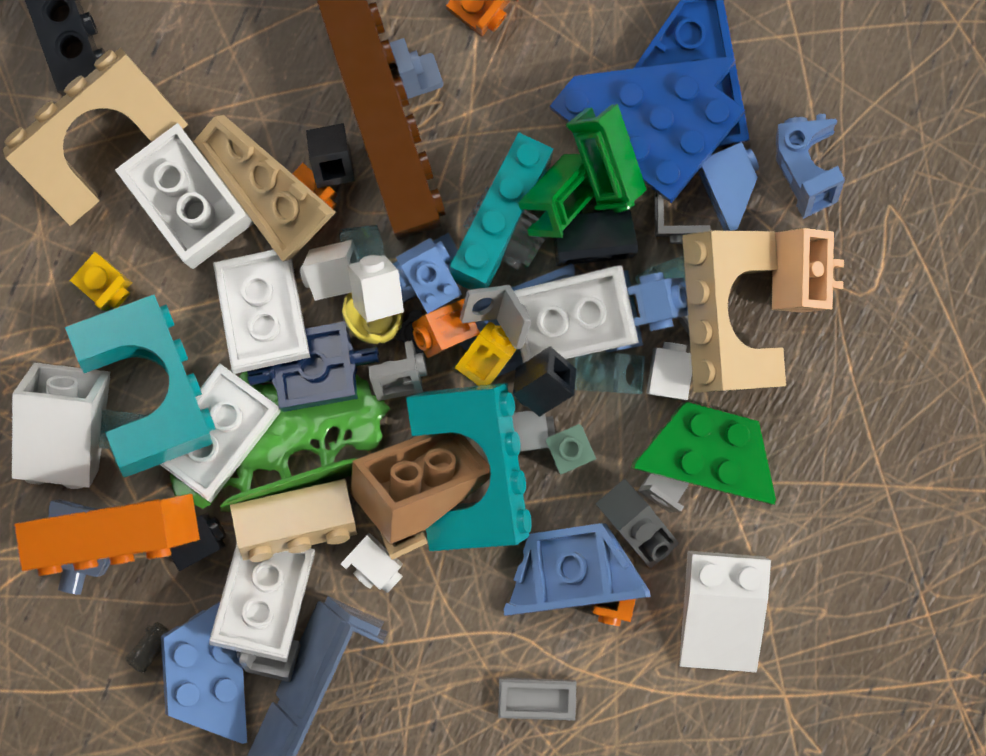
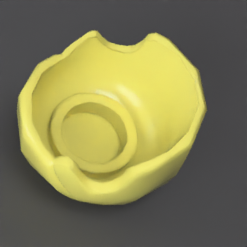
M352 292L348 293L344 298L342 314L346 326L359 340L371 344L385 343L393 339L402 328L404 312L366 322L354 308Z

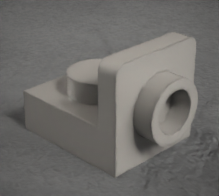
M413 341L405 342L407 359L386 361L382 364L368 366L370 381L378 401L423 392L421 377L428 375L424 354L416 353Z

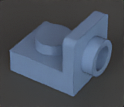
M404 38L390 42L408 99L443 87L444 84L432 53L418 56L417 50L409 53Z

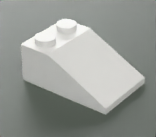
M178 123L115 169L181 260L192 269L254 224Z
M688 551L680 667L757 672L768 603L770 559L764 556Z

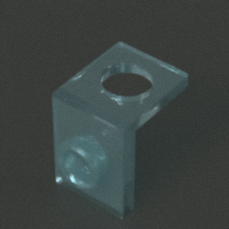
M591 353L575 357V368L577 369L575 390L642 394L645 357L618 353ZM631 363L634 368V379L629 385L626 381V369Z

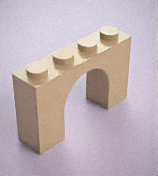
M121 47L115 53L113 50H109L100 56L94 64L96 67L94 71L86 78L80 75L71 81L64 89L65 96L55 104L52 101L46 103L34 115L37 119L25 130L23 127H19L4 141L7 146L2 150L6 160L69 226L73 225L100 201L95 190L64 157V137L67 129L77 117L87 111L99 108L119 111L129 117L151 142L177 123L182 129L188 125L179 112Z
M706 231L682 235L694 393L786 386L783 347L754 349L746 346L735 335L728 315L730 289L740 274L778 270L775 231Z

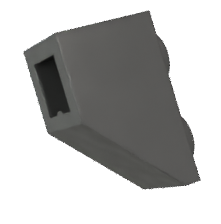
M623 479L595 503L650 569L660 560L666 558L679 545V542L652 508L626 479Z

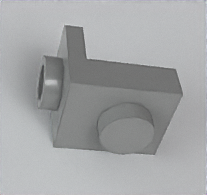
M292 640L287 662L237 651V658H240V664L248 673L290 682L301 645L299 641Z

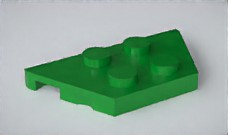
M682 402L671 415L669 422L652 438L653 441L639 457L635 458L631 465V469L769 505H775L776 502L759 421L697 404Z

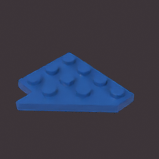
M680 0L634 68L730 56L734 58L724 0ZM735 64L717 88L744 108ZM745 114L718 147L734 145L740 142L745 143L750 140Z
M731 56L574 76L550 105V109L568 123L586 108L592 107L595 117H597L610 105L618 104L644 183L670 203L674 201L745 114V109L717 88L719 83L735 65V59Z

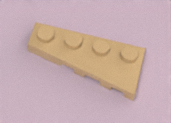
M225 115L213 117L194 140L199 150L282 262L292 259L336 213Z

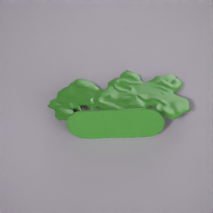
M247 371L242 372L239 378L249 384ZM356 375L358 399L287 412L281 411L237 468L236 472L239 478L230 477L223 486V488L228 485L241 490V493L222 502L220 511L231 512V504L334 482L351 476L352 461L358 458L334 462L336 455L346 444L352 445L357 450L369 451L376 448L383 437L380 430V420L390 410L389 406L385 404L384 400L378 401L376 395L371 394L368 381ZM255 384L251 386L278 406L277 390L273 384ZM333 426L338 427L339 433L336 444L331 442L329 443L330 449H325L324 439L329 428ZM346 430H351L352 438L345 441L343 436ZM311 439L319 440L320 447L318 449L310 444ZM300 450H309L320 456L321 467L291 476L287 463L290 455ZM257 469L279 471L281 480L254 489L250 487L253 471ZM172 473L170 474L175 497L193 494L194 505L202 509L212 504V502L210 503Z

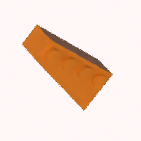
M193 494L14 524L22 571L37 569L38 576L63 572L62 565L73 563L74 570L98 567L97 559L110 558L111 565L135 561L134 554L146 552L147 559L170 556V548L200 540Z

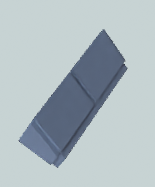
M327 596L325 603L318 601L299 641L301 648L291 681H281L276 692L279 701L277 704L271 703L247 756H297L353 631L383 644L388 633L381 629L384 621Z

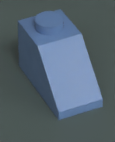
M742 142L711 155L698 170V174L724 231H735L738 229L758 178L755 171L759 170L757 159L751 149L745 150Z

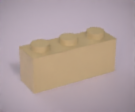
M345 479L230 505L237 545L243 561L250 559L252 562H261L272 558L275 553L284 551L301 553L309 550L312 547L311 545L323 542L331 545L340 544L348 541L350 536L357 535Z

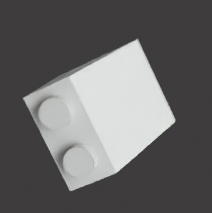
M34 363L13 392V479L25 480L30 484H43L45 482L62 484L70 489L90 487L99 471L110 383L109 371L92 370L83 373L81 368Z

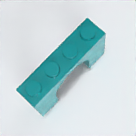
M155 294L65 327L83 373L125 358L138 357L157 363L169 376L168 393L157 410L144 418L105 432L123 478L213 444L209 432L216 429L208 407L200 410L196 400V396L202 395L195 374L186 375L182 362L188 360L180 338L172 340L168 328L175 326L168 306L165 304L159 307Z
M500 383L425 391L406 397L412 436L440 433L463 434L474 440L483 449L490 465V484L484 497L479 502L457 504L426 529L429 551L517 545L528 538L532 527V519L529 510L525 509L523 494L526 491V478L524 472L519 467L518 455L521 443L518 433L514 432L512 416L515 413V401L513 395L508 391V384Z

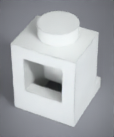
M370 533L341 563L345 569L351 564L357 569L353 574L366 587L371 589L375 585L386 593L403 577L398 572L403 563L397 558L391 560L387 549Z

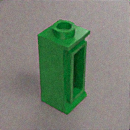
M612 104L597 117H595L592 107L586 108L570 120L566 127L573 133L597 202L595 210L612 209L613 212L626 211L635 205L634 201L647 188L618 104Z
M563 154L518 202L522 210H547L536 223H533L527 229L529 236L562 238L563 230L594 197L580 154Z

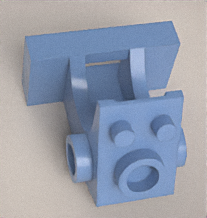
M826 114L816 115V120L808 121L805 117L789 118L784 123L778 124L776 161L798 200L796 206L803 219L837 203L845 182V178L838 166L828 171L823 170L814 164L808 152L814 144L834 134L837 120L826 119Z
M449 233L433 242L431 238L397 256L398 261L393 263L399 272L403 303L418 296L427 314L462 295L449 272L450 265L458 251Z
M628 270L623 271L639 343L606 350V353L643 346L639 326L649 324L650 331L674 326L672 319L688 316L686 281H684V277L664 279L663 272L639 277L641 284L631 286ZM634 295H636L640 317H637Z

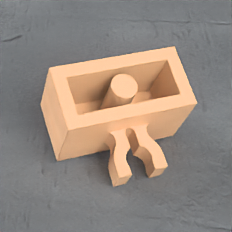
M808 228L775 232L778 270L772 271V310L800 313L832 310L833 290L843 289V281H835L833 279V269L844 267V260L833 259L834 232Z

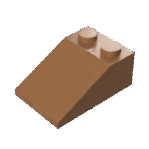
M440 433L420 435L353 460L351 495L387 541L392 544L424 531L486 483L491 476L490 465L463 434Z

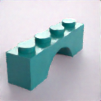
M518 132L450 265L449 272L455 283L469 290L489 288L501 264L511 236L524 210L520 209L518 202L548 171L554 148Z

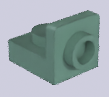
M580 424L546 439L560 475L596 460L588 438Z

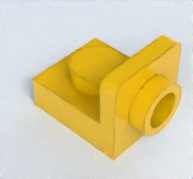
M94 252L69 280L95 302L94 305L104 311H108L111 307L113 309L120 307L128 298L130 292L127 288L132 284L126 276L98 252Z
M488 322L455 366V369L478 386L491 385L517 349H514L500 325Z

